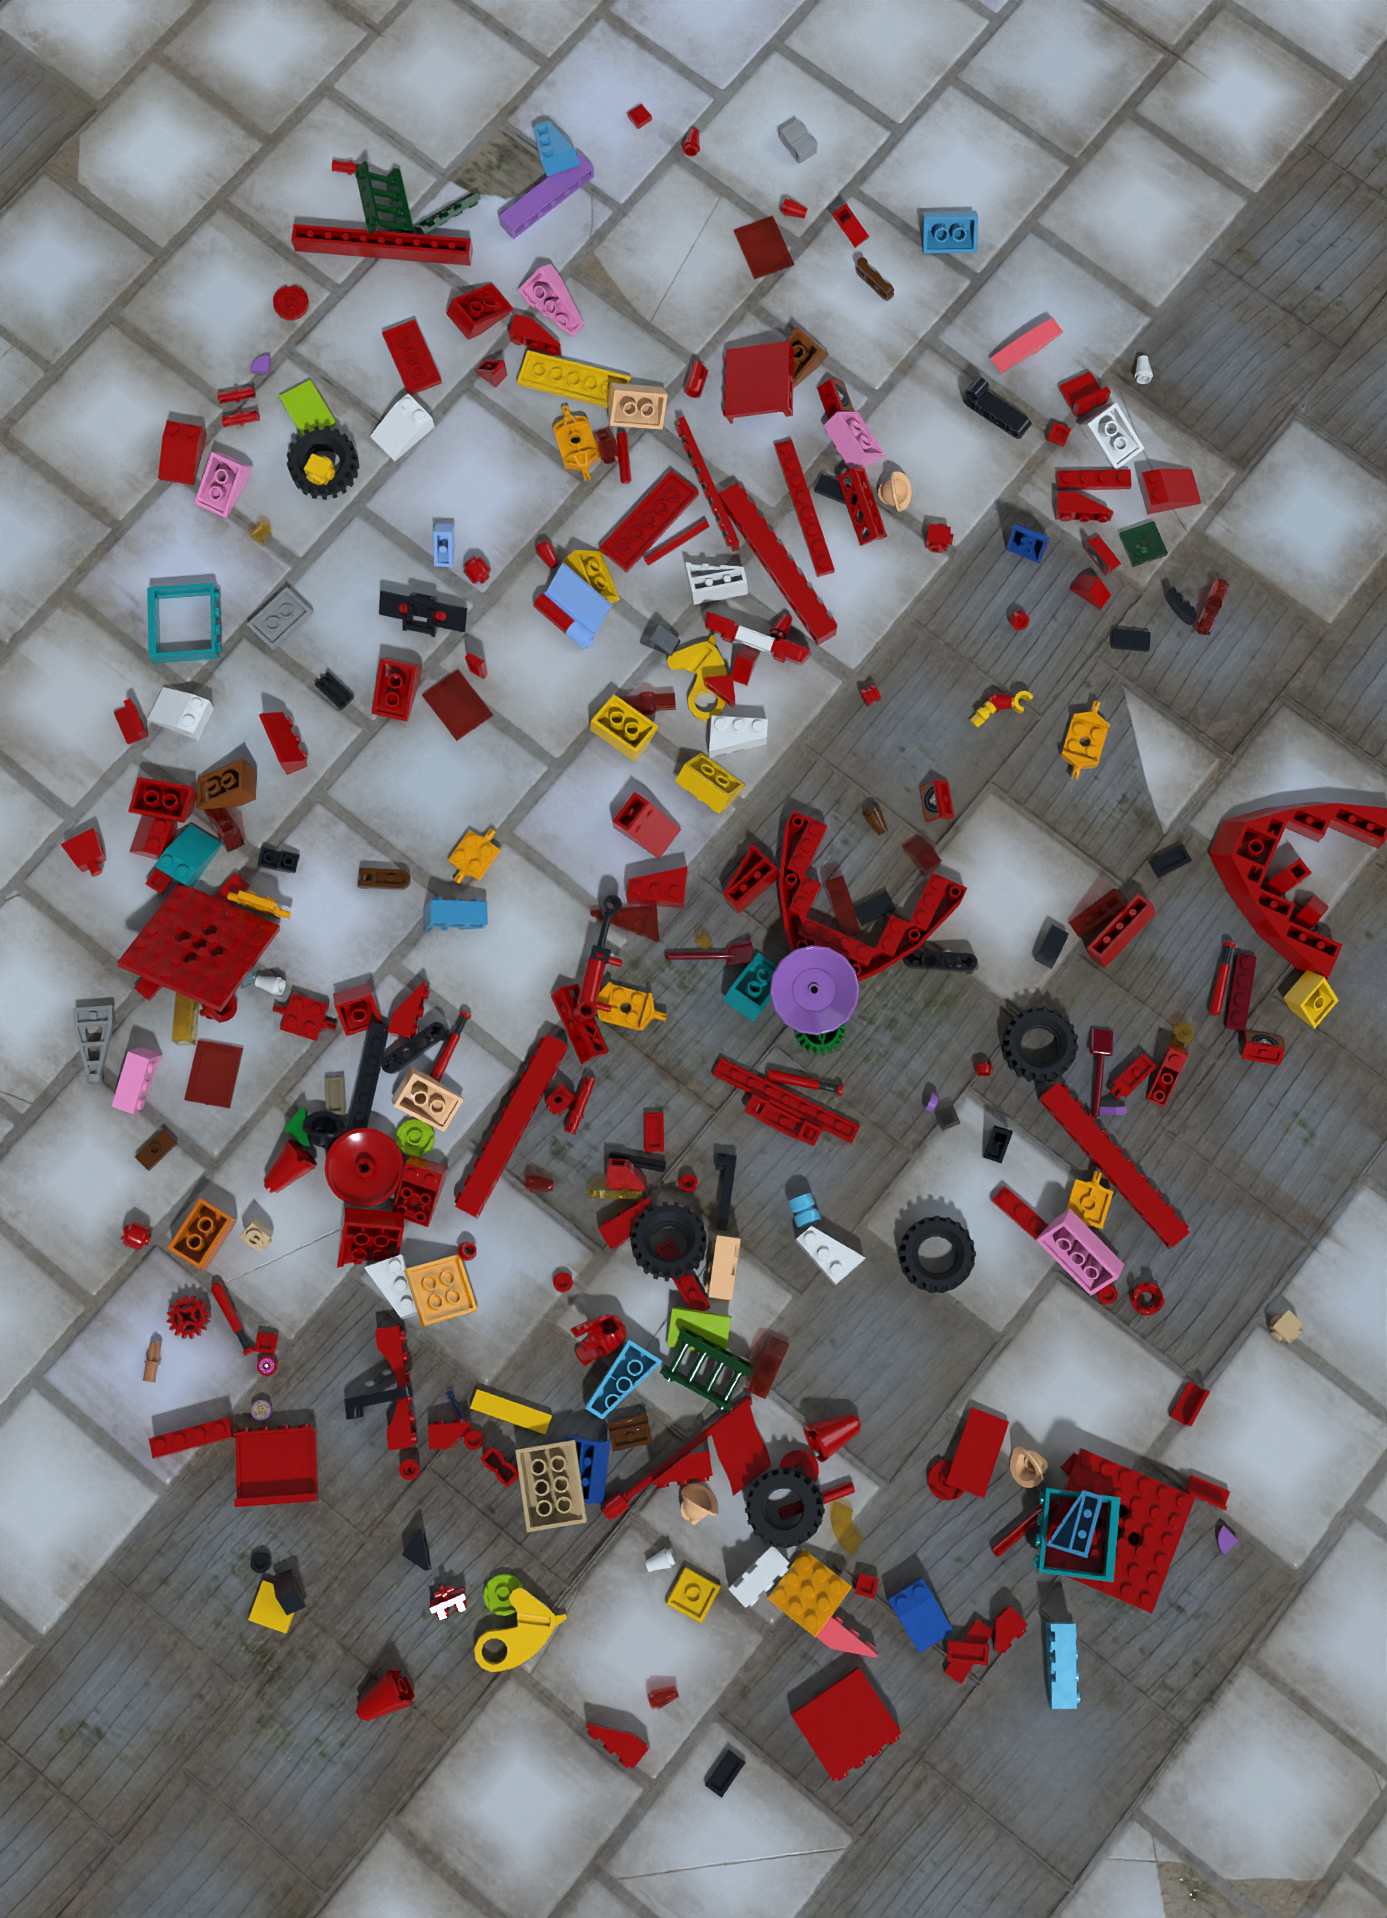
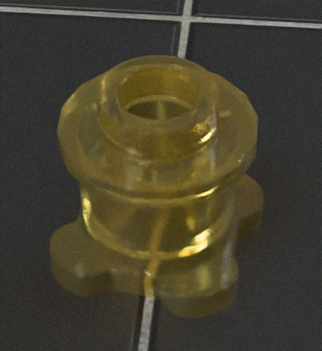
M258 522L253 531L250 529L247 531L250 537L262 547L265 545L263 541L272 535L270 532L272 529L265 522L262 524Z
M1186 1023L1173 1027L1174 1038L1172 1041L1176 1045L1180 1043L1191 1044L1195 1034L1193 1027Z

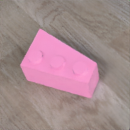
M143 1047L128 1051L111 1107L131 1114L143 1109L145 1097L163 1054Z

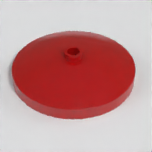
M358 1128L341 1135L330 1147L325 1160V1176L330 1189L342 1201L359 1207L378 1205L389 1199L398 1189L404 1170L403 1156L395 1141L387 1134L371 1128ZM368 1164L369 1170L364 1172L362 1167Z

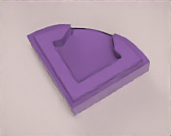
M270 355L257 358L250 368L251 374H269Z
M1127 1106L1099 1107L1101 1115H1122L1127 1113Z
M1223 1525L1218 1531V1548L1225 1555L1239 1540Z

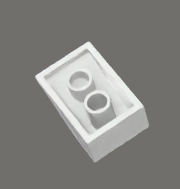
M407 394L392 407L370 435V438L395 462L434 429L435 426L433 418Z
M1117 403L1105 405L1080 424L1088 440L1114 470L1121 467L1144 449Z
M163 687L147 720L199 741L214 707L209 700L194 694Z

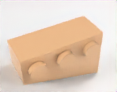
M717 1235L716 1242H712L711 1254H714L713 1262H709L708 1273L711 1274V1281L706 1282L705 1293H709L708 1298L732 1302L741 1239Z

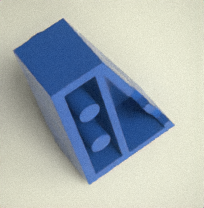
M580 1435L564 1436L565 1442L576 1440L584 1502L588 1504L604 1502L610 1441Z

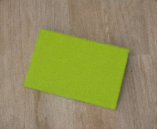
M311 379L279 396L302 437L305 435L304 430L306 429L312 432L315 426H318L319 430H324V426L332 428L337 425Z
M673 1306L667 1346L680 1348L682 1343L678 1336L681 1330L686 1327L727 1350L732 1316ZM692 1346L688 1348V1350L698 1351V1349Z

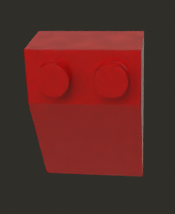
M490 283L452 299L446 314L469 340L487 331L513 312L514 309L497 288Z
M166 421L162 436L158 479L188 485L195 484L207 437L202 426Z
M1155 469L1141 473L1138 483L1147 515L1201 504L1192 469Z
M390 657L381 658L371 714L407 722L419 686L422 664Z

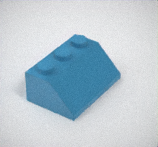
M976 211L922 213L923 254L977 252L978 214Z

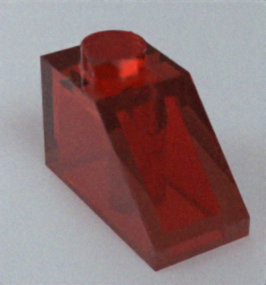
M607 427L593 431L592 434L602 463L611 464L620 459L616 440L610 428Z
M916 836L902 846L924 877L940 867L942 860L934 849L920 837Z

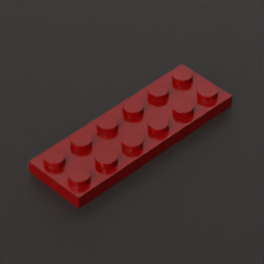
M671 470L599 547V551L628 573L699 496V492Z

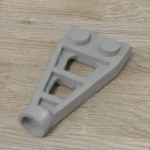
M112 1005L74 1008V1030L87 1075V1084L97 1085L103 1083V1069L114 1028V1006ZM88 1027H102L101 1039L98 1042H89L87 1040L85 1030ZM100 1047L99 1060L90 1061L88 1049Z

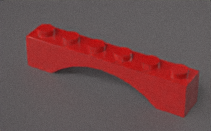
M400 1326L375 1329L377 1349L391 1365L398 1388L408 1387V1382H411L410 1370H406V1362H409L408 1351L404 1350L403 1342H406L405 1330H402ZM413 1397L397 1401L395 1414L386 1429L389 1451L414 1448L415 1443L418 1442L416 1430L413 1431L412 1425L415 1422V1413L410 1407Z

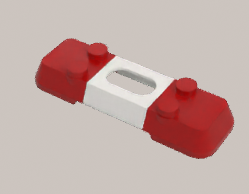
M710 612L705 613L706 630L720 635L725 642L731 644L733 641L771 654L774 660L782 663L787 660L802 666L811 656V651L805 647L783 639L777 641L775 638L740 625L735 626V622Z

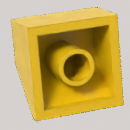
M1308 970L1283 998L1290 1010L1314 1029L1339 1001L1325 977Z

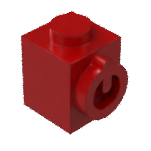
M929 523L925 548L934 553L947 551L948 545H952L954 534H950L951 527L942 523Z

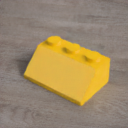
M574 550L561 561L611 604L620 600L600 551Z
M613 694L591 720L590 730L635 762L646 750L659 726Z
M702 752L684 764L675 780L683 789L688 790L698 800L703 801L711 810L719 814L731 805L745 787L744 783Z

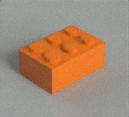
M199 1198L167 1249L197 1268L206 1271L237 1220Z

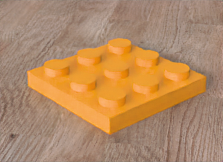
M458 1254L404 1270L422 1327L470 1314L478 1310L462 1259Z
M803 1549L767 1599L816 1638L849 1593L852 1586Z

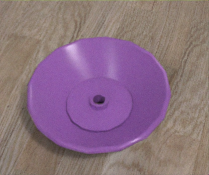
M811 945L794 950L780 961L772 975L770 996L775 1012L786 1025L800 1033L819 1035L834 1031L849 1020L857 1006L860 987L855 969L845 956L829 947ZM812 986L818 988L816 993H811L810 989Z

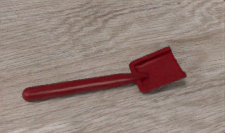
M751 941L729 944L726 947V953L667 952L665 959L712 960L726 958V964L733 966L753 961V945Z
M1091 1029L1089 1052L1092 1055H1098L1092 1116L1098 1117L1100 1115L1099 1107L1101 1104L1104 1056H1112L1113 1031Z

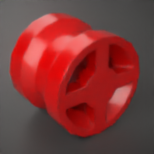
M875 684L869 685L867 689L859 690L860 696L867 707L872 702L881 700V695Z

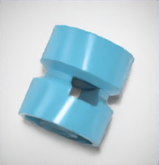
M811 1193L788 1201L791 1213H796L794 1219L797 1228L821 1220L818 1210L813 1208L815 1202Z

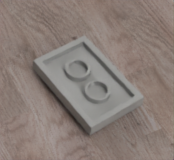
M286 587L247 623V626L274 651L313 615V612Z

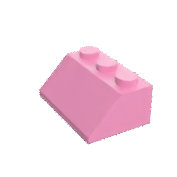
M837 412L823 425L828 437L832 439L836 450L842 455L845 465L850 470L853 468H865L885 457L884 452L859 412Z

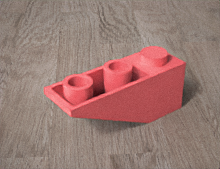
M835 1614L828 1620L817 1636L830 1649L875 1658L878 1656L874 1652L877 1649L868 1641L863 1643L859 1640L860 1634L851 1627L849 1630L843 1627L844 1621Z

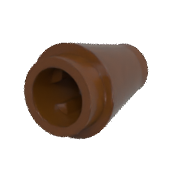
M874 807L864 813L865 820L878 836L888 831L882 811L878 807Z

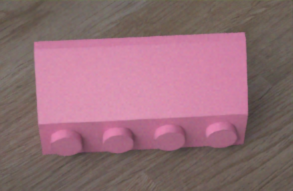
M1071 1209L1056 1217L1036 1239L1090 1296L1118 1279L1124 1267V1263Z

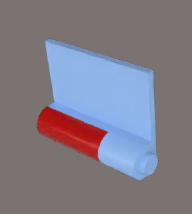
M565 563L561 564L548 590L542 593L533 604V607L581 649H589L593 645L595 635L613 606Z

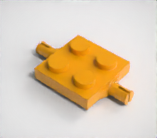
M489 828L484 837L478 836L470 830L448 859V862L459 870L453 879L454 882L460 884L465 875L473 877L480 882L501 852L499 848L490 842L496 834L494 830Z
M239 890L238 894L232 892L228 894V900L238 902V904H242L246 908L279 919L280 917L286 919L291 917V912L281 909L275 903V900L268 896L261 898L255 892L246 890V892Z
M1094 1171L1091 1182L1074 1180L1065 1211L1071 1209L1086 1226L1103 1229L1114 1191L1099 1185L1102 1173Z

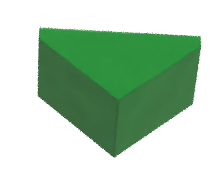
M303 1107L298 1110L284 1128V1131L306 1148L311 1149L312 1143L309 1134L302 1131L303 1122L308 1116V1110Z

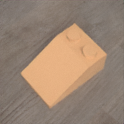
M410 1067L391 1100L394 1107L445 1132L464 1098L427 1074Z

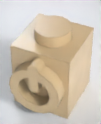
M254 1218L242 1232L240 1238L258 1252L262 1247L266 1249L273 1241L271 1236L274 1232L257 1218Z
M1290 1310L1283 1311L1281 1315L1277 1313L1270 1320L1272 1323L1269 1326V1329L1272 1331L1270 1334L1279 1342L1287 1341L1290 1344L1303 1331L1300 1327L1304 1323Z

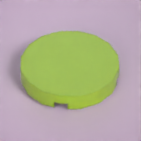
M411 1119L405 1121L398 1128L396 1143L400 1151L406 1156L422 1157L433 1148L435 1134L429 1124L419 1119Z
M511 1574L494 1576L484 1588L483 1598L485 1605L496 1615L506 1616L513 1614L516 1609L511 1604L509 1595L515 1588H523V1585L518 1578Z

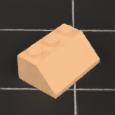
M610 383L608 396L609 425L663 429L668 397L667 392L663 387Z

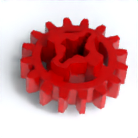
M183 1296V1301L176 1299L177 1305H170L173 1310L172 1312H167L171 1319L166 1320V1322L172 1323L169 1330H176L175 1336H179L182 1333V1339H186L188 1335L190 1339H194L195 1333L201 1336L200 1330H207L205 1323L211 1322L207 1319L211 1312L205 1311L209 1306L207 1304L201 1305L203 1300L199 1298L196 1301L195 1296H191L190 1300L188 1296ZM192 1304L187 1309L182 1308L185 1305ZM199 1312H201V1320H199ZM183 1313L190 1314V1317L195 1322L188 1321ZM177 1315H178V1317H179V1322H178V1324H177V1321H176ZM190 1326H195V1327H196V1328L193 1329V1330L185 1331V1330L188 1329Z

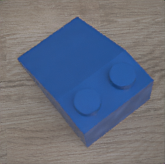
M1016 523L1013 525L1006 550L1040 564L1051 537H1048L1044 532H1036L1026 525Z
M918 1578L887 1598L888 1603L919 1654L954 1632L923 1578Z

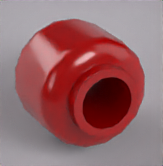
M473 556L464 564L463 572L473 584L478 582L483 584L490 578L488 574L491 568L483 558Z
M132 1221L129 1225H125L121 1240H123L124 1246L141 1250L144 1245L148 1246L152 1234L148 1233V1226Z

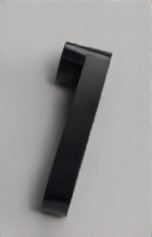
M915 950L903 958L905 966L912 969L957 971L973 974L979 967L976 956L970 953ZM912 954L914 955V958L920 959V955H923V964L919 965V960H914L913 963L910 964L909 960L906 959L910 958V955ZM930 955L936 957V962L933 965H927L925 959ZM947 957L955 958L953 966L945 965L944 961ZM958 957H961V967H958ZM968 960H972V962L975 963L971 964V966L968 968L965 963Z
M439 1022L431 1023L385 1057L381 1064L383 1071L389 1074L398 1073L435 1044L445 1041L448 1038L449 1028ZM438 1028H441L440 1035L436 1034ZM421 1037H425L427 1040V1044L423 1048L417 1045L418 1039ZM404 1049L411 1050V1056L408 1059L402 1057ZM389 1061H391V1062L397 1061L396 1063L393 1064V1067H394L393 1070L390 1069V1068H387V1067L389 1066V1063H388Z
M717 1153L715 1170L725 1171L717 1230L727 1231L737 1155Z
M412 1386L344 1399L346 1419L364 1417L363 1407L414 1397Z

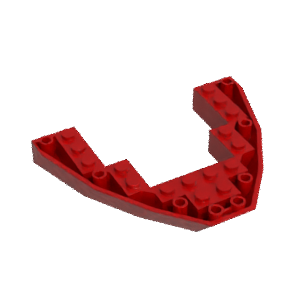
M1308 802L1264 808L1223 820L1210 849L1209 856L1228 894L1257 935L1302 974L1308 970L1325 977L1326 980L1329 979L1343 944L1290 922L1289 918L1295 903L1265 891L1260 886L1285 828L1319 842L1329 827L1379 849L1387 839V808L1331 802Z
M793 810L785 826L779 876V892L785 934L791 952L811 945L829 947L845 956L855 969L858 982L880 973L918 949L960 905L967 887L932 872L910 922L908 923L891 915L876 949L808 919V914L821 889V883L806 877V874L826 835L828 825Z

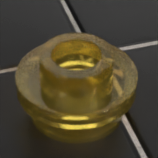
M702 933L701 936L696 935L695 943L702 948L708 950L709 947L713 946L710 943L712 939Z

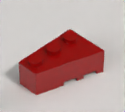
M753 844L749 847L746 857L740 863L738 871L734 874L723 893L725 902L738 915L780 876L778 868Z

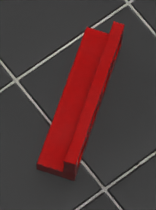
M853 468L838 476L837 478L860 546L874 540L886 538L887 534L865 468ZM849 476L852 480L850 487L845 482V478ZM853 493L858 498L856 505L851 500ZM859 510L862 511L864 516L862 522L858 521L857 518ZM864 528L869 530L871 537L864 539Z
M574 984L561 987L551 995V998L581 1064H585L595 1057L606 1055L609 1051L593 1017L586 1022H579L574 1018L573 1009L577 1004L580 992L579 985ZM574 990L577 998H572L569 991ZM581 1007L584 1015H588V1010L585 1007ZM586 1025L591 1028L592 1034L587 1032ZM594 1042L599 1045L601 1051L596 1052L593 1045Z

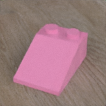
M211 452L194 504L227 518L247 484L252 466L223 453Z

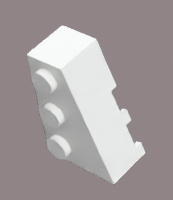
M685 562L693 605L748 594L744 567L727 565L716 567L704 563L703 565H692L691 562Z
M712 716L709 758L724 753L729 754L740 749L745 750L765 745L767 743L768 719Z
M812 1226L796 1239L798 1245L834 1286L865 1260V1257Z
M401 1254L364 1267L402 1319L418 1315L404 1272L408 1268L405 1256Z

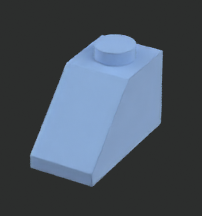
M436 523L433 531L434 566L453 567L455 524Z

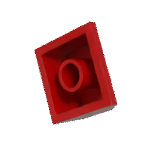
M149 816L141 817L129 852L158 860L163 852L173 843L178 827L171 820Z
M370 982L333 993L334 1006L346 1036L368 1030L371 1022L383 1024Z

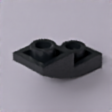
M1175 587L1168 589L1165 598L1169 606L1187 625H1192L1196 619L1195 608L1191 607L1189 601L1182 603V596L1179 592L1177 593Z
M262 847L257 866L281 872L295 873L300 855Z
M1052 924L1034 960L1052 969L1069 933Z

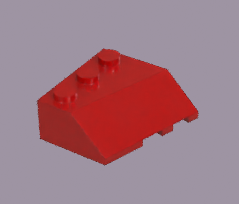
M345 1207L340 1233L337 1268L344 1267V1264L348 1263L358 1265L362 1264V1261L373 1260L377 1262L398 1256L404 1230V1213Z

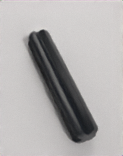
M611 1151L609 1154V1158L628 1159L638 1168L664 1172L666 1168L665 1161Z

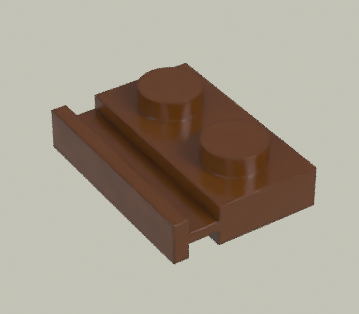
M647 1414L607 1423L613 1452L652 1444Z

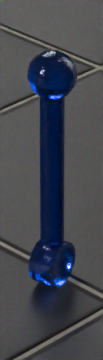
M448 1391L446 1393L447 1397L452 1401L460 1418L465 1419L454 1398L453 1392Z

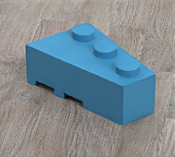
M550 121L533 126L540 160L547 177L581 165L574 147Z
M1083 1490L1047 1543V1546L1087 1558L1103 1496Z

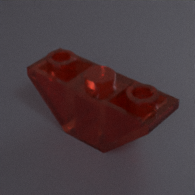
M771 1336L747 1390L748 1392L766 1399L790 1344Z

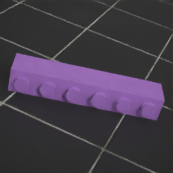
M581 153L577 154L581 165L545 177L539 185L531 188L526 195L518 198L512 206L500 213L498 216L500 226L513 240L594 177V167Z

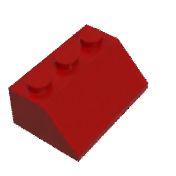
M283 712L259 714L278 761L286 775L307 767L305 760L308 757L305 750H300L298 744L301 741L298 734H293L291 730L294 725L290 716L286 717Z
M138 777L128 812L184 823L193 813L197 793L191 786Z

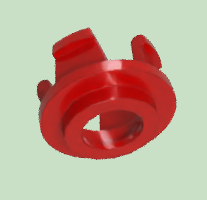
M1145 1282L1137 1285L1132 1290L1130 1301L1136 1312L1141 1315L1150 1316L1157 1313L1163 1307L1165 1298H1163V1294L1157 1284ZM1143 1292L1150 1293L1153 1296L1152 1305L1148 1307L1141 1305L1139 1302L1140 1294Z

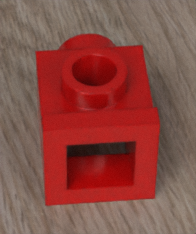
M560 1084L545 1100L547 1104L545 1108L551 1114L557 1113L561 1116L576 1100L575 1096ZM557 1097L562 1098V1102L559 1104L555 1103Z

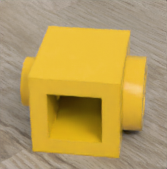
M311 454L304 468L307 475L306 478L316 485H327L329 480H332L335 475L332 461L328 457Z

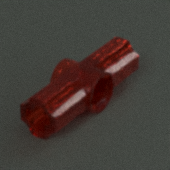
M1214 579L1194 629L1199 634H1211L1229 588V584L1225 580ZM1208 605H1213L1216 609H1210Z
M646 691L639 693V695L619 696L620 699L644 715L654 714L656 711L676 710L675 693L655 694L654 692Z

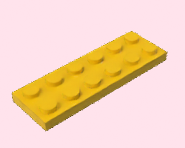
M527 350L517 380L518 386L607 409L610 383H631L630 376Z

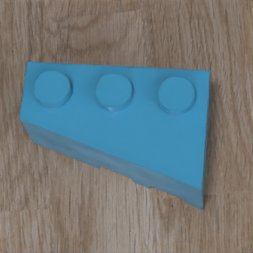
M436 897L432 898L423 909V931H429L430 927H441V931L447 930V927H457L459 930L484 929L488 924L487 902H481V899L463 901L462 898L444 900V898Z

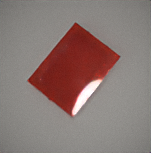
M773 216L734 230L754 280L794 266V262Z
M459 670L422 695L456 741L493 716Z
M198 1040L184 1100L230 1108L243 1048Z

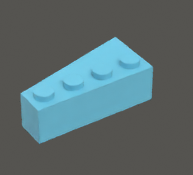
M627 1339L584 1408L600 1419H603L663 1361Z
M1070 1621L1045 1622L1049 1707L1051 1709H1077V1703H1080V1693L1077 1690L1079 1672L1076 1669V1660H1078L1076 1623Z

